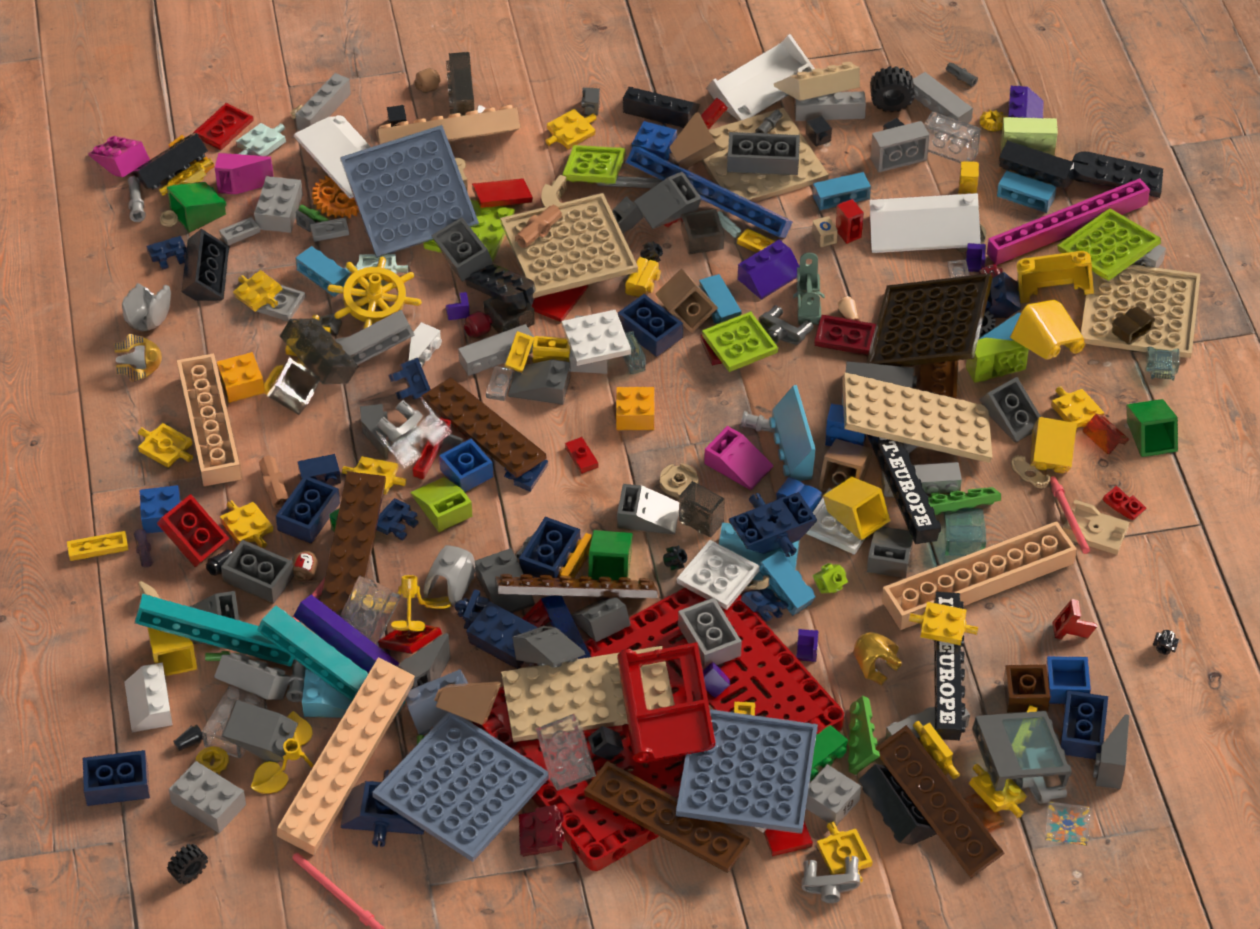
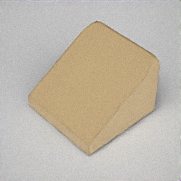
M142 581L139 582L141 597L142 594L160 598L153 587Z

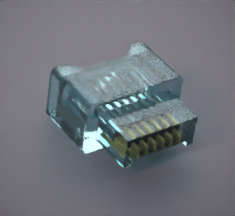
M634 332L625 333L631 348V354L623 356L629 373L643 372L646 370V356L634 336Z
M1149 346L1146 353V371L1151 372V379L1162 378L1174 381L1175 374L1178 373L1180 365L1179 349L1175 348L1172 351L1156 350L1154 347Z

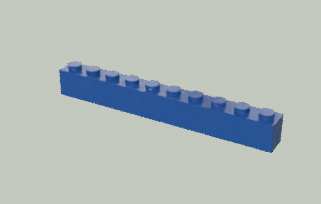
M633 146L626 163L661 180H665L683 171L702 200L778 237L786 238L793 221L640 147Z

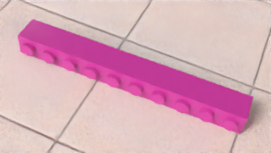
M1141 179L1134 180L988 238L986 254L996 265L1074 234L1109 208L1123 215L1147 205L1150 189Z

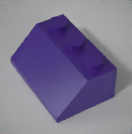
M1010 85L1008 117L1043 118L1044 101L1029 87Z
M779 239L739 263L737 279L762 300L796 279L799 264L792 250Z

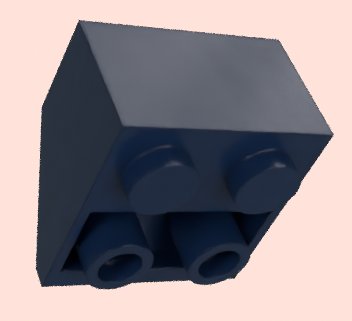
M1002 272L992 279L985 313L989 311L990 315L993 314L994 318H1008L1021 309L1017 281L1005 272Z

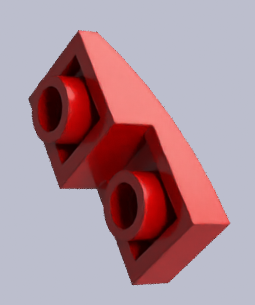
M1117 485L1102 498L1112 509L1131 520H1135L1147 509L1134 495L1129 498Z

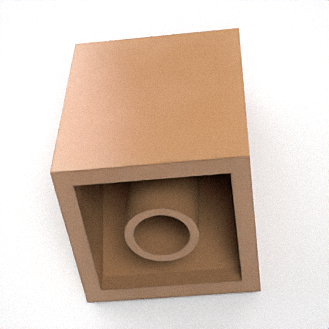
M699 112L694 114L669 147L672 152L669 155L673 163L684 169H688L719 151Z
M682 268L655 293L668 311L683 322V325L691 333L718 309L713 301Z
M836 439L824 456L818 490L826 493L829 488L834 489L850 477L863 481L870 465L873 449Z
M501 683L448 684L438 690L435 701H437L436 707L483 725L487 722Z

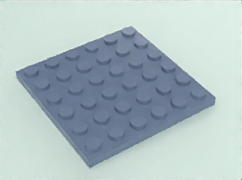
M443 125L340 157L376 258L433 240L431 235L461 217L470 228L479 225Z
M710 710L716 745L711 750L686 755L676 816L802 834L818 724Z
M448 712L373 791V797L473 862L550 778V773L463 717Z

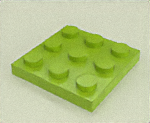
M573 145L562 175L566 177V181L615 184L626 154L625 148Z
M751 311L702 330V336L728 372L778 353L777 345Z

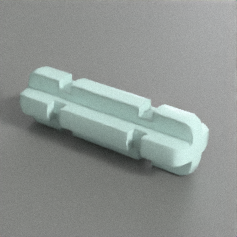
M721 211L714 214V220L720 223L734 238L741 235V229L735 226L736 224Z

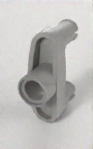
M402 400L395 409L407 421L402 426L396 428L383 417L376 426L394 444L405 438L414 444L424 432L417 426L423 415Z
M1051 747L1038 750H1024L1022 754L1023 769L1039 768L1037 762L1053 760L1054 755L1053 752H1050L1052 751ZM1043 776L1016 778L1020 789L1029 787L1039 804L1048 803L1052 799L1067 797L1065 786L1061 784L1047 787Z
M850 856L845 858V874L816 877L817 862L810 860V865H808V860L804 861V877L802 878L801 888L808 893L821 894V900L825 903L839 902L840 893L856 889L860 886V875L858 874L859 858L851 856V861Z

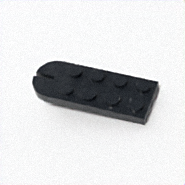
M1087 151L1078 152L1072 159V162H1074L1073 175L1075 181H1086L1117 188L1134 180L1141 179L1150 189L1149 196L1158 198L1161 196L1163 168Z
M496 264L488 265L485 270L474 272L465 279L467 286L502 302H512L515 309H525L526 303L533 304L534 298L532 294L536 291L534 281Z

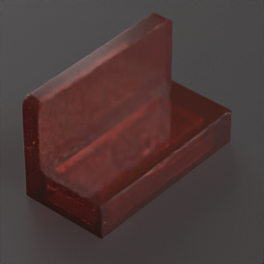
M1095 414L1082 430L1106 454H1111L1118 444L1125 445L1129 441V438L1104 415Z

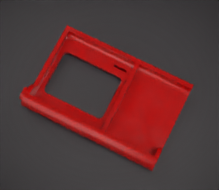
M698 642L639 654L631 649H624L617 655L633 760L635 762L647 763L708 751L715 747L716 742ZM679 659L687 697L686 703L648 710L640 668L648 664Z

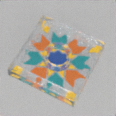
M1048 802L1045 840L1087 846L1090 807Z

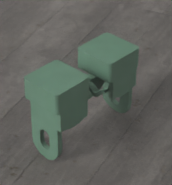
M805 253L800 257V266L797 268L796 278L797 292L793 294V298L798 297V324L802 325L804 321H808V323L811 322L813 325H819L821 319L820 296L822 298H825V296L820 292L818 256L814 253ZM812 259V263L808 265L806 260Z

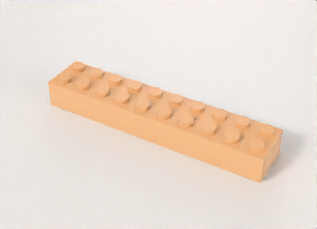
M1056 521L883 587L882 603L899 629L903 630L918 624L909 622L910 613L922 616L927 602L934 603L936 592L960 593V601H963L965 606L1074 564L1077 549Z
M378 657L277 827V837L312 855L316 853L352 788H354L414 683V675Z

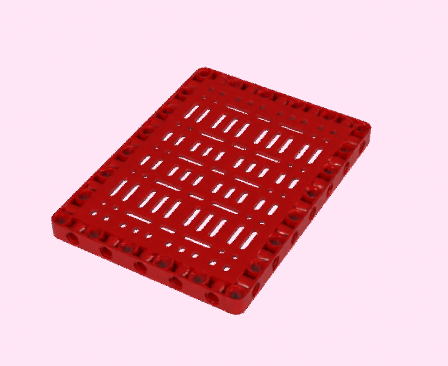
M684 587L629 617L630 626L600 641L595 642L591 638L578 645L585 651V655L577 658L583 659L620 653L624 649H631L637 645L641 647L636 650L662 646L664 649L689 644L686 638L674 644L669 643L683 635L679 626L665 634H661V632L678 623V611L708 599ZM739 595L727 610L721 607L737 635L743 640L741 643V656L721 663L724 666L720 667V669L730 681L733 679L738 681L731 684L716 698L706 690L709 705L714 710L730 712L734 710V702H748L754 699L756 700L754 702L755 716L766 713L768 715L765 717L818 724L817 734L829 725L840 732L843 729L844 711L760 616L740 600L742 596ZM748 648L751 649V651H749V652H745V651H744V650H746V649H748ZM672 660L673 663L682 672L680 660ZM665 661L671 690H678L673 694L675 705L686 703L687 697L684 680ZM734 661H740L747 671H742ZM760 664H764V665H765V666H763V667H761V668L758 667V665H760ZM769 674H773V675H774V676H772V677H770V678L766 677V676L769 675ZM751 679H755L771 698H766ZM778 684H782V685H783V686L780 687V688H776V687H775V686H777ZM504 686L498 690L487 722L481 725L472 721L475 726L550 773V778L531 798L539 808L555 805L563 812L564 821L561 825L565 841L589 870H602L659 836L620 814L619 816H614L615 811L585 796L584 790L589 784L581 776L582 774L588 775L593 780L598 773L597 771L607 761L613 763L620 758H624L625 760L616 764V766L625 771L633 769L630 772L632 775L677 799L679 797L681 780L678 782L674 780L683 774L686 755L647 762L649 767H643L641 763L633 760V754L629 750L631 742L628 724L623 725V736L625 737V739H621L624 747L623 751L611 760L601 757L594 762H589V760L597 756L592 753L589 741L576 746L577 743L588 737L561 738V735H556L562 746H557L551 737L538 738L535 741L513 742ZM743 689L747 690L724 704L721 703V701ZM795 698V700L791 702L788 701V699ZM799 708H803V709H804V710L801 711V712L796 711V710L799 709ZM543 747L546 748V750H544V751H542V752L538 751L539 749H541V748H543ZM567 754L574 758L578 763L577 766L572 765L566 757ZM550 758H554V759H555V760L552 761V762H547V760L550 759ZM679 761L683 762L681 765L675 767L670 771L665 770L666 768L672 766L673 764ZM564 774L568 775L566 778H560ZM572 785H576V786H577V787L574 788V789H569V787L572 786ZM580 796H585L582 800L577 799ZM593 810L597 811L595 814H589ZM601 821H605V822H606V823L603 824V825H598V823L601 822Z

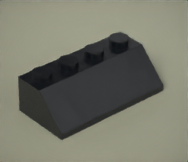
M630 86L623 96V113L682 128L687 125L700 107L698 103Z
M193 133L132 172L139 178V181L146 189L151 188L154 190L162 185L160 183L162 180L167 179L168 181L175 177L176 171L180 169L184 171L191 166L190 163L192 161H200L206 157L205 153L208 150L198 134Z
M1008 140L999 156V167H1002L1004 170H1011L1022 176H1030L1040 182L1051 183L1056 187L1067 188L1074 181V162Z
M203 229L197 231L187 240L181 292L195 301H222L225 292L229 246Z
M874 764L859 779L863 786L862 790L871 798L874 808L881 813L884 823L891 828L894 838L899 843L914 845L937 835L886 766Z

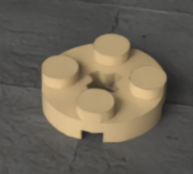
M680 463V466L671 464L661 472L660 488L667 495L678 500L685 499L686 496L694 493L698 487L697 472L687 464ZM675 479H677V480L683 479V480H682V482H676Z

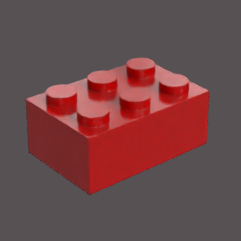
M191 494L157 522L159 527L195 568L229 539Z

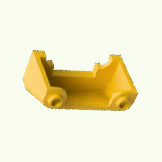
M1076 251L1019 260L1017 263V282L1020 303L1030 302V296L1033 293L1038 295L1037 288L1071 283L1074 284V290L1079 287L1084 290L1085 295L1094 294L1090 254L1085 251Z
M1056 300L1028 304L1023 309L1010 336L1011 339L1046 360L1059 354L1061 350L1060 345L1068 347L1070 352L1074 354L1081 352L1085 346L1084 337L1063 305Z

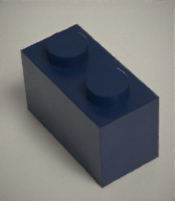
M335 454L297 461L300 480L304 476H308L328 485L341 483L340 470Z

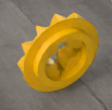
M989 109L988 112H983L979 122L988 131H1000L1003 126V118L1007 116L1003 112H997V109L995 111Z
M211 746L201 750L196 757V761L220 775V772L227 768L229 756L224 749ZM214 756L216 762H214V765L211 766L209 762H211V759H213Z

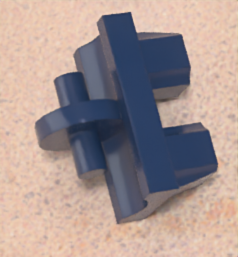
M474 589L470 601L464 598L463 601H457L455 604V610L458 612L457 615L465 620L464 629H468L480 614L477 610L482 611L489 602L488 598L480 596V590Z

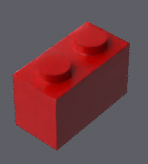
M853 199L837 205L836 229L846 244L862 238L864 212Z

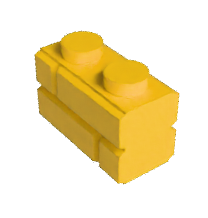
M961 162L958 195L977 193L979 178L978 162Z
M641 257L636 261L638 272L630 274L625 283V293L637 296L638 298L643 294L648 295V293H652L655 285L654 282L655 280L658 281L661 275L658 262L648 261Z
M535 336L532 349L533 363L548 360L570 362V346L567 338Z

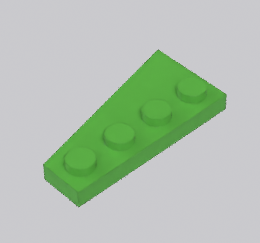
M993 487L968 489V493L958 490L950 491V495L932 492L931 496H928V502L934 508L935 515L941 514L944 511L954 512L960 508H975L977 505H992L994 502L1001 501V493Z
M863 695L854 701L849 709L850 739L848 743L849 773L854 775L880 757L879 751L875 749L878 744L877 738L873 737L875 727L870 722L872 718L870 700Z

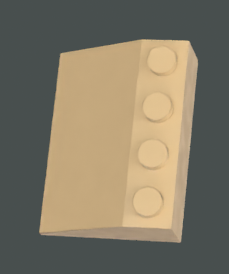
M844 62L839 66L829 65L825 69L816 68L811 72H798L797 75L789 76L774 83V87L799 101L860 87V67L852 62Z

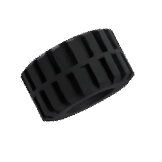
M889 66L886 69H880V72H875V76L871 77V99L874 106H877L879 110L898 112L901 109H906L907 105L912 104L915 92L913 77L909 71H905L904 68H899L898 66L894 68Z

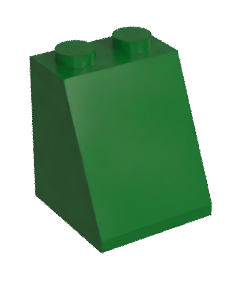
M206 182L167 187L170 210L175 212L178 221L189 233L226 215V202L224 198L219 197L216 190Z
M1163 399L1126 404L1127 424L1141 457L1178 452V417Z
M593 531L589 549L588 576L591 579H599V577H610L611 580H619L620 577L629 578L633 533Z

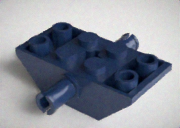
M799 492L765 504L759 493H755V495L753 494L749 498V502L755 509L729 518L730 524L747 549L766 554L781 548L786 557H790L789 553L793 556L797 552L792 543L799 541L817 522V518Z
M389 770L384 771L383 780L388 776ZM365 781L352 788L344 803L341 829L374 831L372 844L378 847L379 841L380 847L385 846L387 832L424 835L423 829L373 797V791L382 782Z

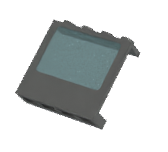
M1046 711L975 717L972 732L995 791L1004 790L1006 779L1058 775L1062 786L1067 785L1068 778L1072 773L1071 766L1067 764L1065 752L1060 747L1059 737L1055 734L1052 720L1049 719Z

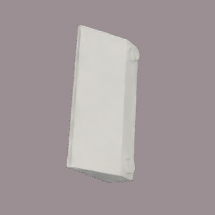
M789 34L780 44L717 81L715 78L706 89L714 100L718 98L728 107L727 112L738 121L755 116L788 96L785 92L774 87V83L789 76L797 75L798 72H811L815 68L791 34Z
M340 115L327 117L295 133V139L349 198H353L354 196L340 157L371 148V146Z
M978 193L870 200L872 253L967 248L968 243L981 244Z

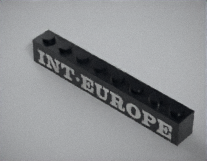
M866 434L914 543L922 544L937 541L938 535L941 532V524L936 520L934 508L928 502V495L922 489V482L916 475L915 466L911 464L909 453L905 451L903 443Z
M936 592L934 603L964 609V602L960 601V593ZM964 635L960 645L934 640L935 730L942 740L960 741L961 733H965L966 721L962 720V715H965V703H962V698L965 697V686L961 684V681H964L965 669L961 668L965 653L961 651V647L964 646Z

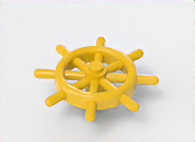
M385 257L379 258L377 267H366L360 270L351 262H347L346 268L352 275L346 280L344 287L337 285H328L327 287L329 292L343 294L345 308L337 311L334 317L340 319L350 313L356 319L365 322L363 327L365 329L402 310L405 304L420 306L422 303L420 299L406 297L404 283L413 279L414 273L408 272L399 277L394 272L384 268L386 263ZM384 280L388 284L382 287L381 281ZM358 283H360L365 290L356 289L354 287ZM394 288L398 293V295L386 294ZM351 295L363 298L354 302ZM385 301H390V302H395V303H394L391 307H389V306L385 303ZM367 303L369 304L368 310L360 308ZM376 306H379L382 311L375 312Z

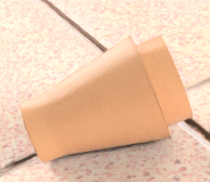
M844 297L839 300L838 309L846 319L859 321L855 301L851 297Z

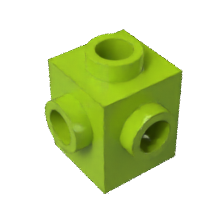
M825 564L821 567V571L813 575L820 593L838 592L848 582L846 572L839 564Z

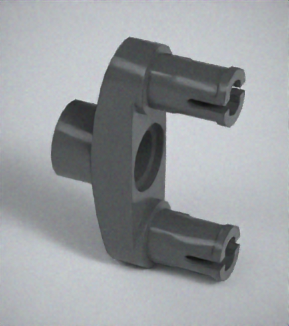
M777 305L759 317V323L774 343L782 340L791 344H799L813 330V324L811 322L808 323V321H804L802 325L796 328L779 319L778 317L783 314V310Z

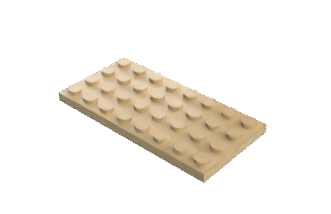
M844 373L842 377L844 429L987 463L991 462L992 446L989 412L984 405L887 383L873 378H866L856 374Z
M658 646L633 651L639 654L663 648ZM619 653L583 658L574 662H563L562 666L556 668L544 665L502 671L513 742L556 736L567 732L596 729L601 726L611 727L628 724L617 660ZM666 662L642 666L640 671L647 709L652 710L675 705Z

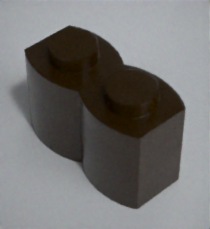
M1139 306L1131 308L1125 315L1117 317L1113 321L1112 333L1128 345L1132 344L1154 327L1155 318Z

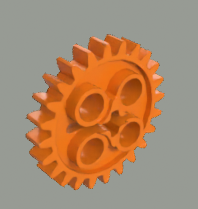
M325 176L324 180L319 179V183H315V187L312 190L313 205H316V209H321L322 214L327 212L328 217L333 214L335 219L337 216L341 218L347 216L350 219L352 214L357 217L359 210L354 197L349 198L332 178Z

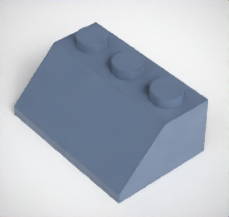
M461 669L413 688L406 697L407 706L419 735L429 733L448 713V711L436 707L437 701H435L438 690L448 684L468 683Z

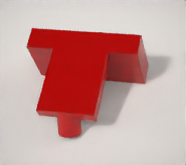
M1071 599L1052 622L1055 638L1063 639L1066 634L1089 638L1097 628L1095 622L1079 620L1081 612L1078 600Z

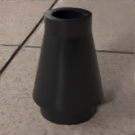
M226 549L224 552L209 558L206 563L207 571L214 576L222 574L221 566L232 552Z
M196 724L193 727L191 725L173 742L178 751L202 743L201 741L205 739V736Z

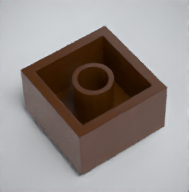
M1046 664L1005 665L1003 681L1007 713L1027 712L1029 706L1036 707L1037 711L1048 712L1050 690Z

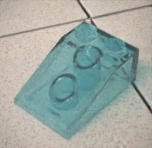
M960 508L954 512L944 511L945 555L966 556L985 549L986 526L983 509Z

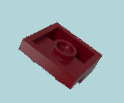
M557 806L535 808V812L519 814L521 856L526 857L563 850L562 843L565 837L561 823L564 821V816Z

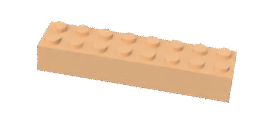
M512 105L502 106L497 111H495V108L484 109L483 113H478L477 110L465 113V116L456 113L450 114L445 119H443V116L432 117L431 121H426L425 118L418 119L413 124H408V121L399 122L394 127H391V124L380 125L379 129L376 130L377 143L380 145L443 125L448 141L517 131L520 129L517 107L512 108Z
M214 353L177 360L203 486L242 479Z

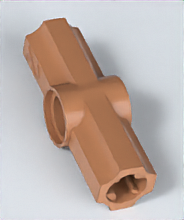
M553 204L538 216H531L526 227L515 235V241H517L520 247L525 248L539 236L545 237L549 233L551 226L562 217V212Z
M270 455L264 456L259 461L266 493H269L273 508L280 510L289 498L285 490L284 477L282 472H279L275 457Z

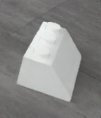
M163 663L142 666L125 681L132 732L173 725Z

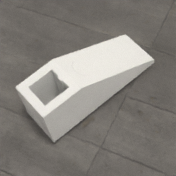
M421 322L414 331L415 336L411 337L409 360L418 357L422 366L426 361H429L432 353L441 346L442 339L440 330Z

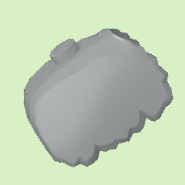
M137 283L135 288L128 292L122 302V315L126 323L131 328L142 332L159 326L166 319L171 301L170 287L164 285L163 289L154 296L149 289Z
M444 546L427 575L423 590L425 598L431 593V589L436 584L439 576H443L447 579L449 601L455 607L456 602L462 600L463 595L467 592L474 578L475 560L473 554L456 546Z

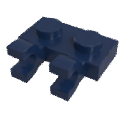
M181 236L146 246L152 262L158 261L162 270L169 268L166 260L172 256H176L179 265L185 263L186 245Z
M418 357L400 364V371L388 375L391 382L405 378L408 388L395 392L397 399H403L412 395L414 400L431 390Z
M548 460L542 461L518 478L505 468L507 472L504 477L513 479L515 486L531 492L547 468Z
M394 498L379 514L376 530L385 535L392 532L398 539L403 541L407 537V533L403 532L406 527L400 524L403 519L409 526L415 528L419 524L418 520L415 519L417 513L411 511L410 505Z
M768 588L744 593L740 599L753 612L758 611L766 622L772 619L768 610L776 618H780L783 616V613L779 607L786 609L789 606L785 601H780L775 596V593Z

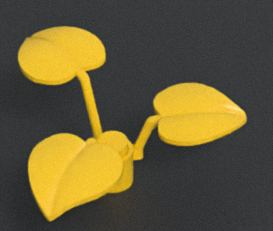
M404 575L401 577V586H398V593L394 601L373 600L362 597V604L366 610L387 612L397 607L402 593L403 597L407 598V621H394L391 623V628L399 631H422L425 629V624L422 621H411V598H414L415 594H417L418 603L425 605L426 608L442 609L448 608L451 605L448 596L422 599L419 591L420 586H417V576Z
M294 711L287 718L297 722L298 725L293 738L287 739L283 744L285 751L283 765L280 768L278 763L272 761L261 764L255 771L251 788L256 792L272 794L281 791L287 785L289 778L283 771L286 769L288 759L295 761L302 757L311 768L314 767V764L301 749V746L307 744L312 738V727Z

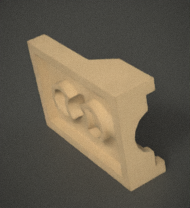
M1074 500L1071 510L1088 546L1117 555L1130 522L1102 514L1093 505ZM1067 520L1062 529L1070 540L1077 542Z

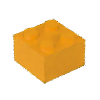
M253 352L217 361L220 381L229 403L265 393L263 377Z
M616 387V430H654V387Z

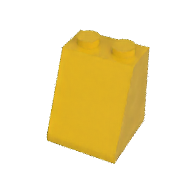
M1039 417L1032 429L1030 466H1035L1038 470L1053 469L1056 473L1068 472L1072 467L1077 423Z
M850 477L823 495L827 512L860 540H863L890 522L883 493L879 487Z
M147 627L154 663H163L165 676L197 670L193 642L189 638Z

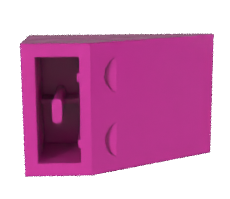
M117 136L109 137L107 142L95 146L93 151L88 153L92 159L111 174L118 177L126 176L150 160L141 141Z
M218 153L215 164L218 193L239 194L263 187L266 176L274 177L271 157Z
M726 426L705 448V465L749 490H752L773 468V464L743 434L729 426Z

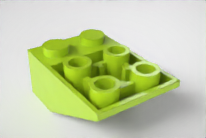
M982 338L977 342L974 359L966 360V369L974 383L1020 372L1026 369L1029 349L1013 340Z
M445 477L410 492L438 532L473 517L471 500L460 487Z

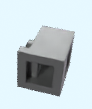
M582 88L581 107L585 108V115H599L600 88Z

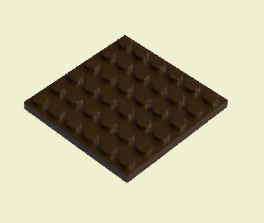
M991 274L887 285L867 363L901 367L974 359L993 279Z

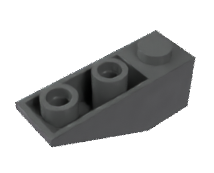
M627 196L612 210L622 233L632 229L644 217Z
M382 404L360 406L362 433L385 459H388V451H391V441L386 440L388 436L376 426L383 417L388 420L387 411L383 412Z

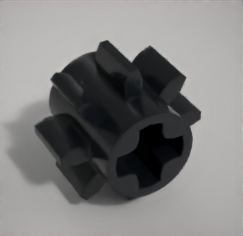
M653 241L642 245L644 249L640 252L641 258H645L648 261H661L659 257L663 255V250L659 244H655Z
M679 545L666 548L667 553L663 555L664 564L670 567L671 571L684 568L683 563L687 561L686 551L680 549Z
M1163 630L1161 633H1156L1153 646H1156V650L1160 654L1168 655L1171 651L1176 652L1179 639L1176 638L1174 632Z

